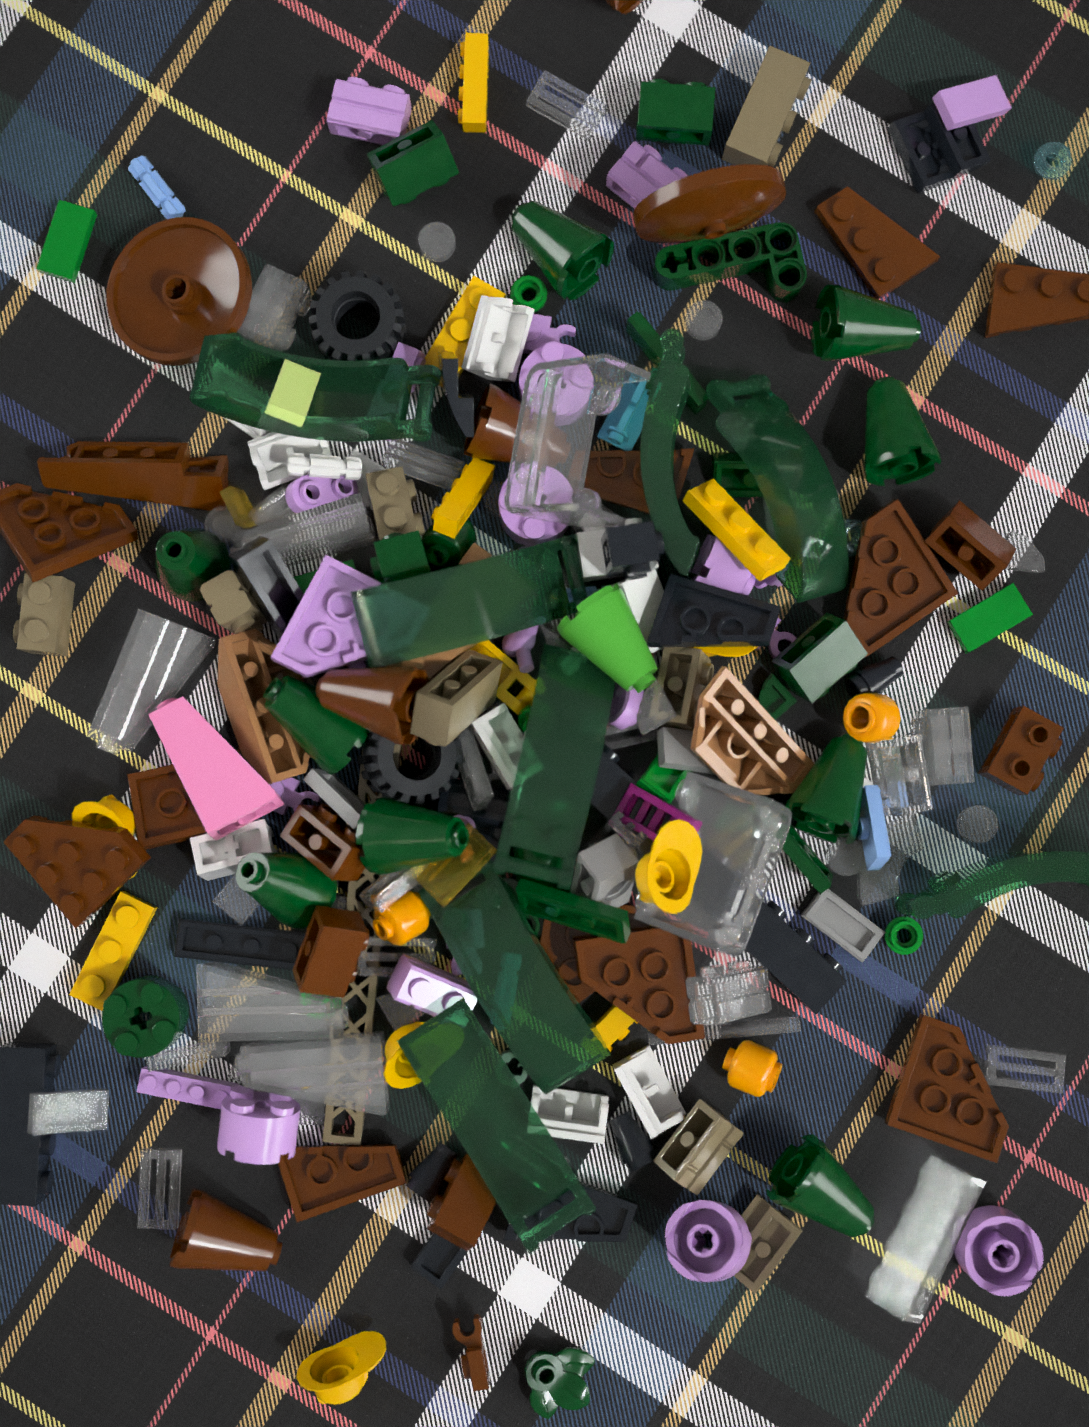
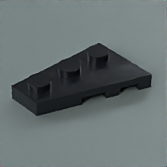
M670 574L647 640L648 647L769 646L781 606Z
M528 1164L503 1241H517V1239L553 1241V1239L578 1240L579 1242H626L638 1203L626 1197Z

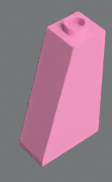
M183 696L178 699L170 698L161 702L157 706V710L148 714L207 834L216 841L285 805L279 794Z

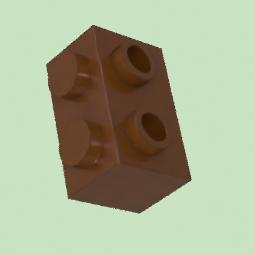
M960 500L934 526L924 541L982 591L1008 566L1016 551V548Z
M1026 706L1013 708L978 774L1016 795H1028L1030 791L1034 792L1044 778L1045 773L1041 770L1048 758L1052 759L1062 745V739L1059 737L1064 728Z
M299 804L280 837L332 881H357L365 869L359 856H365L363 845L356 844V830L339 819L340 816L327 804H321L320 806Z
M315 906L292 970L300 992L344 998L349 983H353L356 978L357 961L360 953L366 950L369 942V930L365 927L359 912Z
M470 1152L460 1161L454 1159L444 1177V1180L449 1182L443 1196L437 1194L426 1215L431 1218L427 1230L466 1251L475 1247L509 1174Z

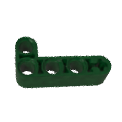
M777 222L727 233L715 239L704 238L665 247L656 256L653 279L659 288L669 291L764 271L771 296L780 302H790L799 295L807 278L799 237L795 228L788 223ZM774 239L782 240L786 243L788 249L784 251L776 250L772 247L770 241ZM744 247L750 251L752 256L745 259L740 258L735 254L734 249ZM702 255H709L715 260L716 264L704 266L699 263L697 258ZM671 264V268L675 269L676 273H670L669 268H664L665 265ZM790 275L794 278L796 285L785 286L778 277Z

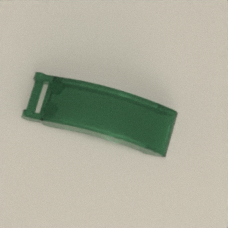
M671 328L664 331L661 335L660 343L663 349V356L659 368L652 366L645 385L649 397L641 434V473L646 503L651 519L654 522V528L656 531L661 530L664 549L676 570L682 577L689 579L700 549L699 538L693 536L689 531L679 508L674 481V450L679 422L691 389V381L689 380V369L683 365L686 356L683 346V335L679 330Z
M239 333L206 335L203 339L189 400L204 410L232 421L289 436L345 442L406 438L425 442L431 438L432 424L430 423L435 387L440 384L441 370L433 365L408 366L402 358L360 361L311 358L259 345L243 338ZM285 359L321 373L302 427L265 413ZM420 384L415 418L406 420L412 385Z
M754 374L746 380L727 382L725 379L712 380L706 387V394L710 402L720 412L716 419V428L737 451L754 476L766 501L777 544L791 558L784 569L776 572L777 579L798 603L843 590L847 586L849 568L845 522L834 482L815 443L801 423L789 411L787 403L770 390V380L765 374ZM748 394L752 397L750 399L736 401L733 398L734 396Z
M577 534L562 536L481 559L350 592L369 667L386 666L464 647L577 613L576 606L588 598L576 550L578 545ZM558 550H561L566 574L571 590V595L573 599L572 601H569L566 586L561 570V565L557 553Z
M544 643L517 767L492 872L502 875L506 871L557 883V888L569 890L573 877L574 866L602 755L615 681L579 651ZM515 846L563 858L561 868L510 857V847Z
M482 850L473 856L474 860L433 886L427 884L419 889L418 892L422 901L428 907L457 965L495 1028L544 1094H548L609 1057L611 1053L594 1022L591 1021L546 954L508 884L500 877L486 851ZM483 873L487 881L447 906H443L441 898Z
M1031 850L989 857L951 873L945 870L927 880L929 886L915 895L912 893L900 894L895 900V907L899 913L907 916L913 915L918 919H927L935 914L942 915L948 913L952 918L958 919L996 897L1023 887L1071 881L1089 886V853Z
M464 998L397 1040L415 1073L419 1076L447 1119L529 1254L540 1248V1242L583 1213L588 1216L597 1209ZM571 1190L576 1198L574 1201L532 1229L528 1228L524 1220Z

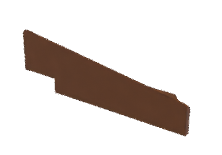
M77 441L66 446L67 455L61 458L41 457L37 460L42 484L46 488L224 512L227 508L228 456L190 458L188 442Z

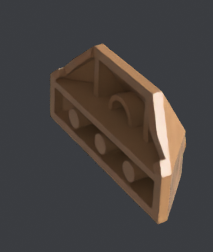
M255 628L219 639L217 685L242 756L270 785L306 773L310 756L265 708L267 699L263 697V694L275 678L281 680L285 676H290L302 682L303 680L300 674L271 660L277 644L263 637L264 634Z
M722 666L699 696L690 749L736 796L747 797L794 793L814 765V762L727 667Z

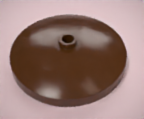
M740 164L710 169L676 180L654 191L637 205L633 212L637 235L649 242L666 244L685 243L704 238L715 239L734 232L766 216L782 203L786 196L783 176L779 170L771 166Z
M177 217L157 222L137 234L124 247L112 267L106 292L107 310L111 324L119 338L129 348L151 362L169 366H180L201 361L224 347L242 325L252 296L250 267L238 244L224 230L211 222L193 217Z

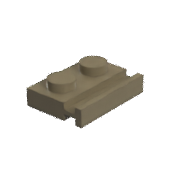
M759 1194L755 1196L741 1215L747 1224L752 1242L744 1266L734 1275L754 1294L759 1291L803 1232L801 1228L764 1200Z

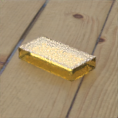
M470 823L466 825L469 832V842L462 854L458 857L430 863L416 878L425 890L443 907L447 906L498 851Z

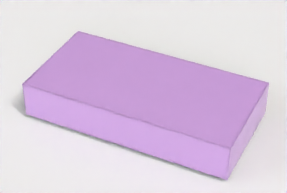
M996 75L940 90L933 96V101L947 131L1004 115L1011 109Z

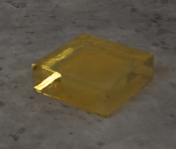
M229 486L220 491L237 526L249 529L259 523V518L244 490Z

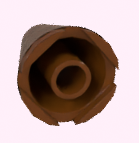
M489 384L485 388L474 413V437H466L463 454L471 458L528 466L544 464L554 469L558 463H565L571 449V443L566 442L567 434L536 414L498 386Z
M416 667L331 669L325 676L320 677L316 687V695L320 699L322 707L397 745H410L418 737L410 734L416 695L430 680L425 670Z
M197 1188L192 1190L186 1203L191 1205L190 1212L186 1211L179 1222L170 1254L172 1260L169 1263V1267L177 1269L267 1271L270 1264H277L283 1243L277 1241L278 1233L203 1190Z

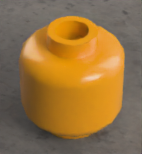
M879 693L856 695L849 700L843 714L844 727L848 734L855 740L865 743L887 741L895 735L901 719L900 711L895 701L887 695Z
M400 889L375 905L373 929L380 939L387 940L393 945H404L427 930L431 915L429 904L420 893L409 889Z
M744 1040L737 1049L729 1048L722 1069L728 1071L727 1081L731 1087L752 1096L761 1097L766 1091L773 1092L782 1069V1063L777 1062L778 1057L773 1049L750 1040Z

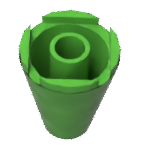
M615 583L613 588L611 585H608L593 593L576 606L578 612L572 621L566 615L558 624L557 631L561 637L627 692L635 689L637 693H640L656 681L653 674L657 671L658 667L625 594L618 583Z

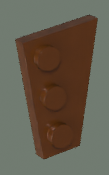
M695 448L681 450L647 449L646 451H576L567 481L573 492L672 522Z

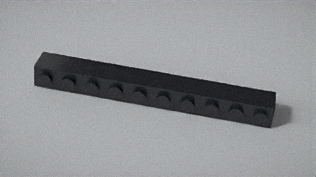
M565 717L534 752L575 791L584 797L592 807L644 855L650 853L654 843L653 840L612 817L630 783L636 785L640 776L632 769L628 773L624 772L616 764L620 760L619 756L606 744L599 748L588 738L592 731L577 717L572 722ZM639 797L629 817L635 819L645 801L644 799ZM653 805L643 823L645 826L648 827L658 807ZM667 813L657 832L669 822L672 815ZM698 831L701 840L704 836ZM701 844V863L694 883L691 900L806 1008L817 1014L847 982L839 973L843 966L827 952L823 956L817 953L811 947L815 940L801 927L798 926L793 930L783 920L787 914L772 900L765 904L756 895L759 888L747 876L742 874L737 878L728 869L731 861L716 848L710 852Z

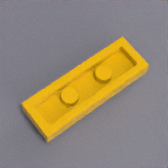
M473 276L425 356L424 368L418 374L443 388L438 352H454L458 358L459 378L464 370L461 367L481 295L506 298V294Z
M715 479L688 490L683 502L759 582L785 568L791 558Z
M120 891L69 995L103 1011L104 1001L118 988L158 907L130 893Z

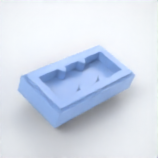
M865 785L863 787L856 836L858 840H862L867 871L880 870L891 857L881 793L878 785Z

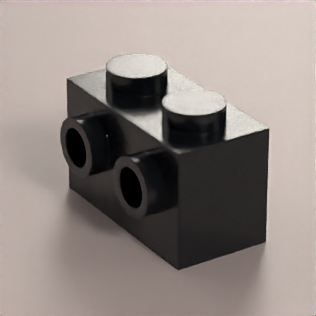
M653 521L608 527L601 538L607 577L624 575V580L645 578L647 573L651 572L658 563L660 554H664L663 535L661 530L655 531Z

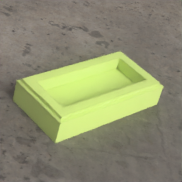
M285 359L265 413L302 427L321 373Z

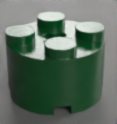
M149 975L126 982L116 988L104 1001L102 1026L105 1036L121 1055L136 1058L156 1055L176 1043L182 1035L189 1019L188 1001L181 988L163 977ZM151 1012L152 1019L148 1021L142 1020L140 1013Z

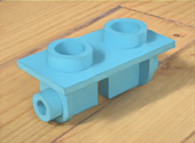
M630 371L597 437L624 451H632L664 387L654 383L655 378L647 372L642 371L638 375Z

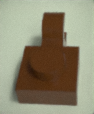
M479 1314L474 1315L473 1322L475 1328L470 1332L462 1330L459 1318H455L453 1322L454 1337L467 1347V1354L461 1355L462 1370L465 1380H472L474 1392L489 1389L490 1371L484 1339L482 1338L483 1324Z

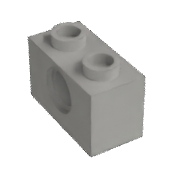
M616 833L579 852L570 893L617 908L628 903L635 880V870L639 862L634 848L630 844H625Z

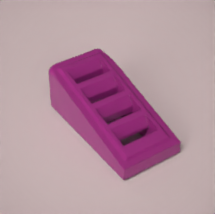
M630 783L612 816L653 841L667 813L672 815L669 822L674 820L686 821L696 829L697 833L702 826L700 820ZM640 797L645 801L635 819H633L629 815ZM654 805L658 808L647 827L643 823Z

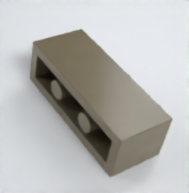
M769 46L725 145L722 160L733 165L768 164L773 167L775 166L783 145L777 143L781 132L789 134L798 113L793 111L792 107L796 99L804 100L812 79L806 77L810 62Z
M470 649L464 652L417 692L410 734L423 738L429 744L446 747L495 702L503 661Z

